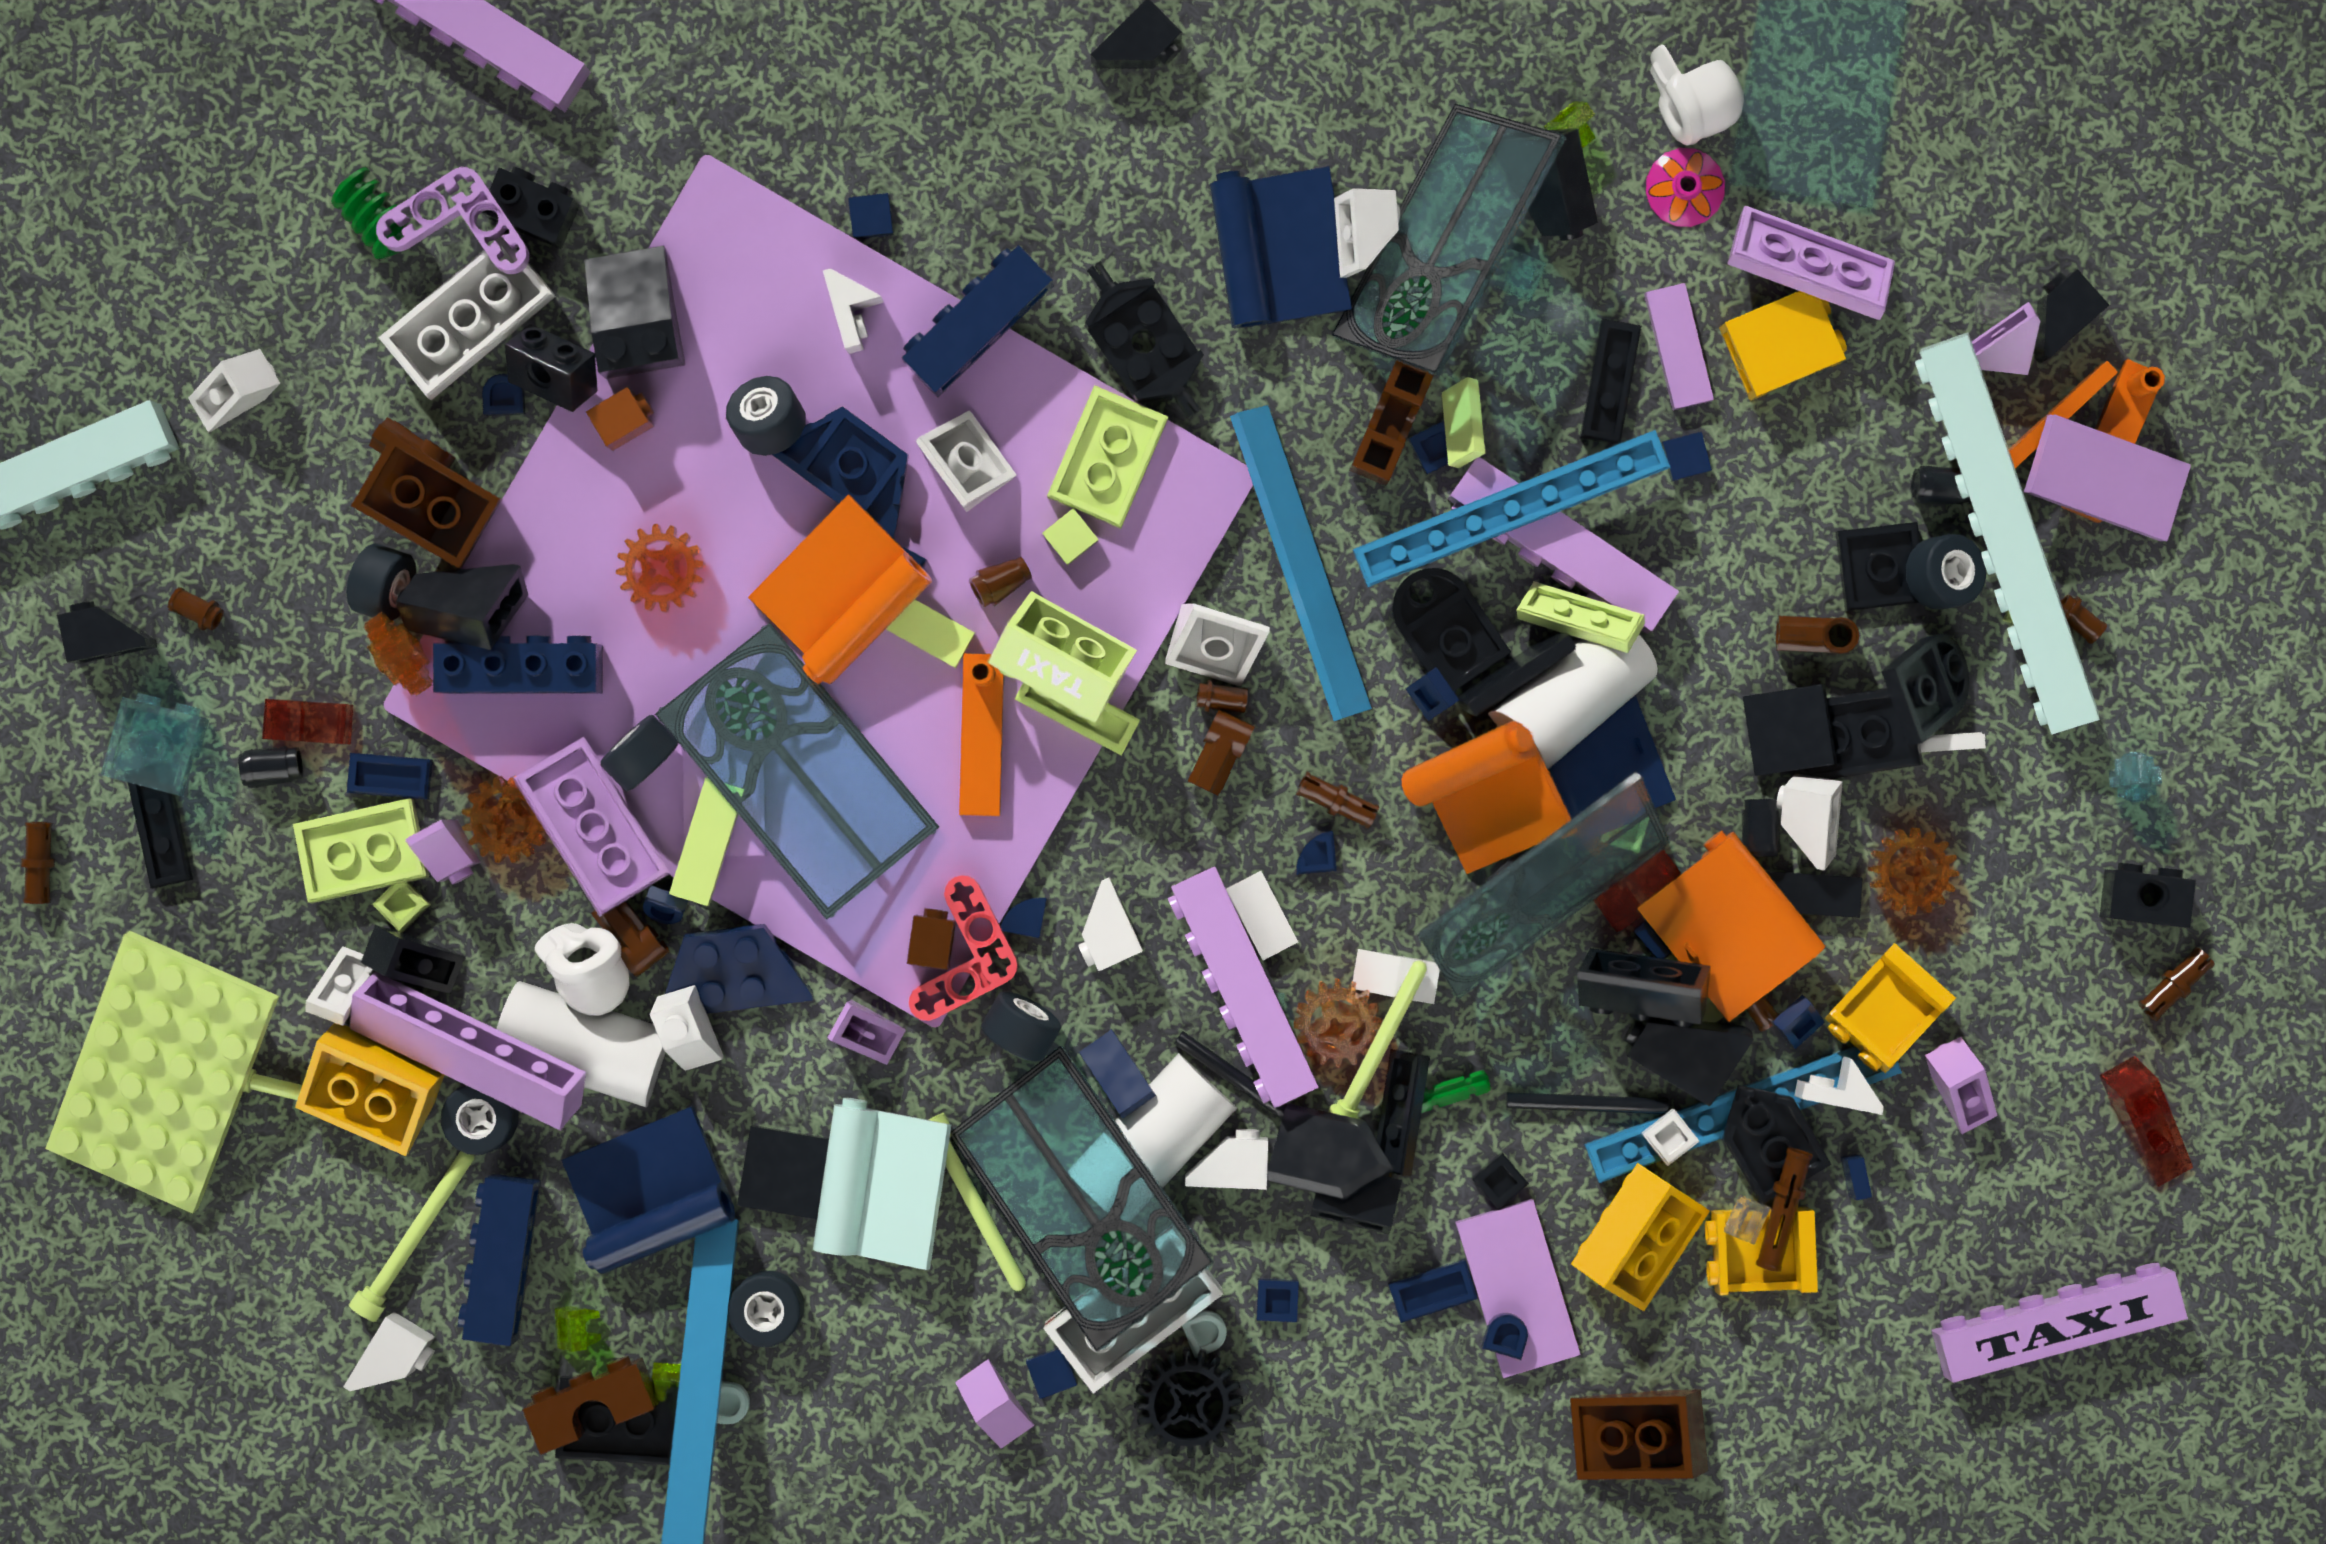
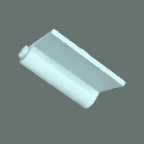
M843 1098L842 1105L836 1104L833 1109L813 1250L832 1255H858L930 1270L951 1124L866 1108L867 1101Z

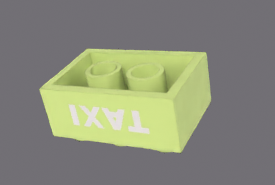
M1031 591L1006 625L988 663L998 668L1003 675L1016 678L1032 687L1039 695L1052 698L1068 707L1075 715L1096 722L1120 684L1137 650Z

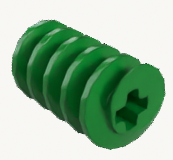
M363 167L350 174L339 184L332 196L331 202L336 209H342L341 215L345 221L352 222V230L357 234H363L361 238L363 244L368 247L373 246L371 252L375 258H388L400 251L388 249L379 240L376 233V225L385 213L398 206V204L385 208L384 205L390 198V194L383 192L375 195L374 192L380 186V182L378 179H374L365 183L364 180L369 175L370 169ZM410 222L401 227L396 223H392L389 226L391 233L387 236V239L394 237L397 241L401 240L404 237L402 230Z

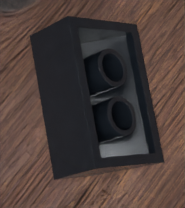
M1590 948L1577 975L1579 1006L1589 1007L1590 1011L1598 1014H1611L1614 1011L1630 1013V1017L1637 1020H1652L1654 1017L1670 1019V1023L1683 1027L1693 1026L1694 1023L1701 1024L1706 1012L1711 966Z

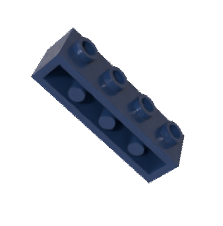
M1019 245L1012 252L1009 248L1003 250L992 261L991 266L994 269L983 280L979 276L975 277L961 292L965 297L956 306L946 305L933 318L932 321L936 325L925 335L921 332L917 333L903 347L906 352L901 357L903 362L937 398L1054 287L1053 280Z
M500 636L490 650L445 639V643H433V692L440 694H603V645L591 643V636H567V643H551V636H526V643H511V636Z
M492 1174L485 1178L484 1183H479L475 1206L481 1207L479 1223H474L472 1226L469 1241L470 1247H474L475 1252L473 1263L467 1264L464 1275V1287L469 1288L467 1304L462 1303L458 1316V1327L463 1328L462 1340L511 1346L518 1341L541 1180Z

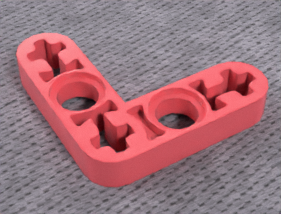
M961 875L951 879L945 887L944 896L974 958L913 990L909 997V1008L912 1014L920 1020L930 1021L1007 983L1017 972V958L979 883L970 876ZM961 882L964 887L971 885L974 892L969 895L973 907L981 902L985 909L984 911L972 913L965 921L960 916V912L968 911L962 900L955 902L952 898V894L957 891L955 884ZM976 918H985L992 924L993 933L988 940L977 941L971 936L970 925ZM998 938L1003 944V947L995 948L998 956L1001 959L1008 957L1011 963L1006 967L1007 975L1003 977L998 972L991 973L988 967L993 964L990 953L987 952L982 957L978 951V948L990 946ZM966 972L974 978L975 988L969 995H959L953 990L952 980L957 973ZM943 980L947 994L955 1002L947 1005L946 998H943L934 1004L935 1012L929 1013L927 1009L919 1010L916 1003L921 1000L920 993L926 991L931 996L940 992L941 989L937 986V983Z

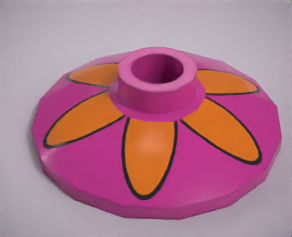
M1678 148L1664 153L1653 163L1646 178V196L1651 209L1661 220L1674 226L1693 227L1706 222L1718 211L1724 199L1725 180L1719 165L1708 154L1697 149ZM1684 178L1691 179L1694 183L1693 191H1684L1680 185L1681 180Z

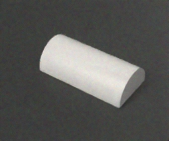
M502 236L495 240L504 252L500 262L507 259L511 264L515 263L518 260L515 255L518 250L511 249ZM483 250L378 338L426 397L433 400L556 296L529 263L523 271L517 274H506L494 265L485 250Z
M1640 634L1628 653L1576 638L1573 641L1577 646L1576 650L1512 692L1494 707L1488 715L1498 727L1516 721L1529 729L1548 770L1656 677L1657 663L1655 657Z
M518 981L505 1003L496 1028L585 1071L584 1088L646 1108L648 1107L665 1055L654 1024L614 1011L603 1015H586L569 1006L559 993Z
M1179 1053L1149 1084L1156 1096L1125 1118L1119 1116L1114 1121L1161 1190L1237 1109L1230 1100ZM1107 1129L1070 1168L1069 1173L1109 1213L1117 1195L1120 1179L1132 1170L1134 1165ZM1139 1178L1131 1185L1126 1206L1120 1217L1121 1220L1132 1222L1155 1197L1143 1178Z

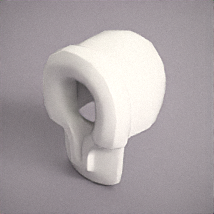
M1663 44L1653 50L1650 56L1652 63L1650 72L1660 92L1658 102L1660 114L1672 136L1677 141L1687 146L1693 145L1700 139L1720 133L1737 122L1744 105V92L1737 76L1729 65L1723 60H1716L1688 73L1681 74Z
M569 923L550 930L536 943L535 952L537 956L546 964L547 970L554 977L559 995L573 1009L586 1015H603L612 1011L623 1002L629 989V971L621 958V945L612 933L602 928L591 927L586 929L581 925ZM585 947L597 952L582 962L571 963L568 961V957L572 953Z

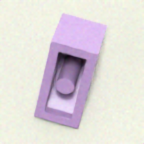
M440 820L405 839L408 846L437 882L449 879L451 884L454 885L473 875L471 867L480 863L458 820Z
M1962 1037L1949 1043L1941 1044L1934 1051L1925 1055L1931 1077L1961 1134L1997 1117L1986 1071Z

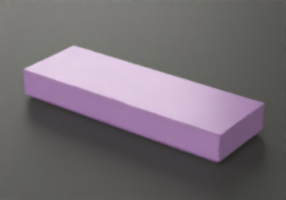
M1685 283L1646 292L1644 296L1673 411L1713 401L1714 398Z

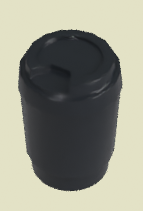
M1920 466L1914 470L1911 479V496L1915 497L1917 503H1972L1970 497L1962 499L1955 480L1956 475L1962 474L1960 468Z
M288 746L250 749L239 755L240 778L242 784L248 786V788L293 782L295 779L303 778L302 757L299 747L289 748Z
M1777 799L1744 800L1742 843L1754 857H1778L1781 844Z

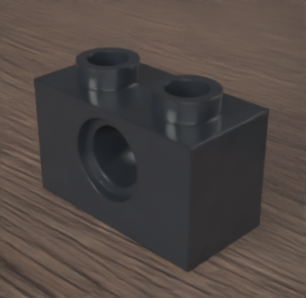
M529 324L505 343L509 383L571 412H574L598 391L595 353L533 324Z
M2118 863V870L2105 869L2099 917L2190 928L2196 880L2183 878V870L2158 868V875L2143 873V865ZM2150 884L2154 889L2155 897L2152 903L2146 906L2141 901L2140 892L2144 885Z

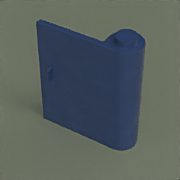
M1330 167L1250 180L1248 177H1241L1240 171H1228L1217 174V181L1210 183V191L1232 328H1247L1352 310L1347 278L1340 277L1335 197Z
M1636 695L1548 769L1571 820L1635 772L1638 774L1653 809L1676 800ZM1631 781L1576 821L1573 830L1561 834L1564 844L1572 842L1574 848H1579L1597 840L1596 832L1626 821L1643 809Z
M693 1106L561 1160L592 1234L586 1239V1246L583 1248L585 1262L590 1269H596L600 1274H605L735 1220L733 1202Z

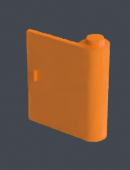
M848 494L748 598L804 653L802 659L806 664L802 669L807 676L817 684H821L823 681L827 684H832L932 583V579L860 504Z
M1516 721L1502 725L1409 768L1402 776V788L1411 803L1419 807L1433 803L1466 874L1538 845L1571 820L1534 743L1531 732ZM1572 824L1559 835L1573 830L1575 828L1574 824Z
M1721 830L1704 843L1703 846L1707 851L1699 861L1642 903L1637 909L1679 961L1711 966L1708 998L1724 1018L1730 1022L1814 959L1825 948V944L1734 832L1726 835Z

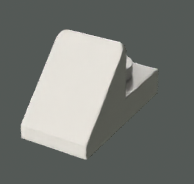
M831 268L823 270L844 347L848 354L862 351L864 348L861 339L867 338L868 334L862 314L854 315L853 311L877 305L884 301L879 294Z
M342 946L306 1000L305 1012L343 1026L351 1015L352 994L375 972L361 963L364 954Z
M1844 1056L1842 1059L1837 1088L1834 1087L1835 1080L1810 1075L1809 1082L1797 1080L1794 1096L1798 1098L1882 1115L1883 1105L1851 1058Z

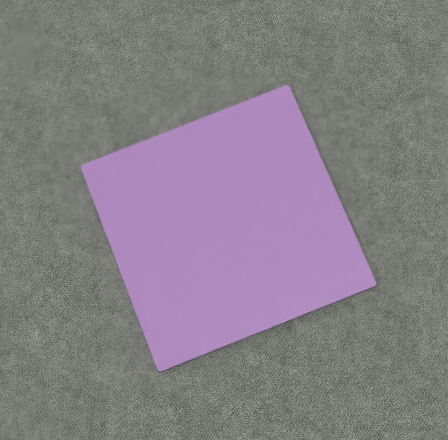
M705 155L699 160L649 248L665 246L685 365L605 379L598 373L596 363L598 391L574 412L558 405L556 406L462 569L509 564L519 565L529 595L501 636H511V643H526V636H551V643H567V636H591V643L603 645V694L434 693L433 643H445V639L423 634L384 701V708L389 713L517 786L513 781L514 777L582 737H585L601 763V760L609 750L640 721L649 715L656 717L655 714L769 624L800 662L805 665L806 663L802 659L804 653L748 597L829 515L838 503L774 456L752 454L742 447L726 419V406L731 395L742 384L753 378L772 376L779 377L787 382L806 413L805 425L811 422L815 423L824 418L825 415L843 406L909 455L894 540L901 547L907 548L927 559L923 569L932 579V583L915 600L976 633L965 653L992 654L1006 625L1032 591L1137 650L1120 684L1108 702L1121 710H1124L1179 615L1181 605L1185 604L1253 487L1247 465L1168 420L1121 529L1076 510L1099 541L1067 566L1042 533L1073 508L1047 498V494L1092 389L1095 385L1135 403L1138 402L1012 329H1009L937 398L903 362L901 357L906 354L903 347L917 333L921 332L925 335L936 325L932 321L933 318L946 305L950 304L954 307L961 300L714 157ZM831 268L879 294L884 301L877 305L853 311L854 315L862 314L868 334L867 338L861 339L864 348L862 351L848 354L844 347L823 270ZM592 344L589 351L595 353L594 346ZM626 387L630 388L635 395L642 392L654 411V414L649 416L654 427L612 451L604 444L586 411ZM970 410L1017 476L966 512L919 448L916 440L920 436ZM1022 557L1031 572L1032 578L1025 581L1023 585L995 607L992 604L982 607L969 583V579L976 575V570ZM885 629L832 684H827L823 681L819 685L938 826V829L827 920L768 850L767 856H725L712 900L755 925L766 924L771 933L777 938L914 1016L909 1008V997L913 990L973 959L974 956L956 922L949 969L907 964L913 916L923 915L924 908L948 911L947 919L955 920L945 900V887L954 877L965 875L974 878L979 883L1000 924L1102 745L1016 701L1015 697L1023 682L1004 675L1000 816L959 815L963 657L957 668H954ZM764 653L754 655L728 668H745L755 671L767 678L772 684L789 689H796L801 684L800 674L780 654ZM737 678L728 680L732 687H736ZM745 680L741 687L746 689L751 681ZM708 685L698 695H706ZM809 685L806 691L798 697L781 695L786 707L788 725L805 722L821 723L832 715ZM758 686L752 692L757 693L763 689L760 686ZM772 700L767 704L768 711L774 707ZM764 712L766 716L776 720V716ZM841 724L837 725L827 734L798 735L788 738L781 743L880 864L926 827ZM679 743L670 756L654 772L630 791H625L609 775L669 870V875L672 877L675 876L684 847L682 747ZM771 751L765 758L766 835L828 908L872 872L873 869L775 751ZM961 882L955 884L957 891L952 894V898L955 902L962 900L968 910L960 912L963 921L972 913L985 910L981 902L973 907L969 895L974 892L971 885L964 887ZM976 918L970 925V934L977 941L988 940L993 933L992 924L985 918ZM986 947L978 948L980 955H982ZM960 972L954 976L952 987L957 994L960 993L970 976L969 973ZM943 980L937 983V986L941 989L940 992L931 996L926 991L920 993L921 1000L916 1003L919 1010L927 1009L929 1013L935 1012L934 1004L943 998H946L947 1005L954 1003V1000L946 992ZM948 1013L930 1021H921L931 1027H938L942 1024Z

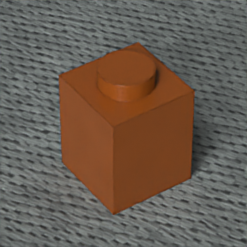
M628 387L586 411L604 444L612 451L654 427L649 418L650 415L654 414V411L642 392L635 395Z

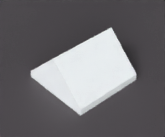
M970 410L920 436L916 440L919 448L966 512L1017 476Z
M1182 604L1165 664L1241 687L1269 634L1270 627L1200 605Z

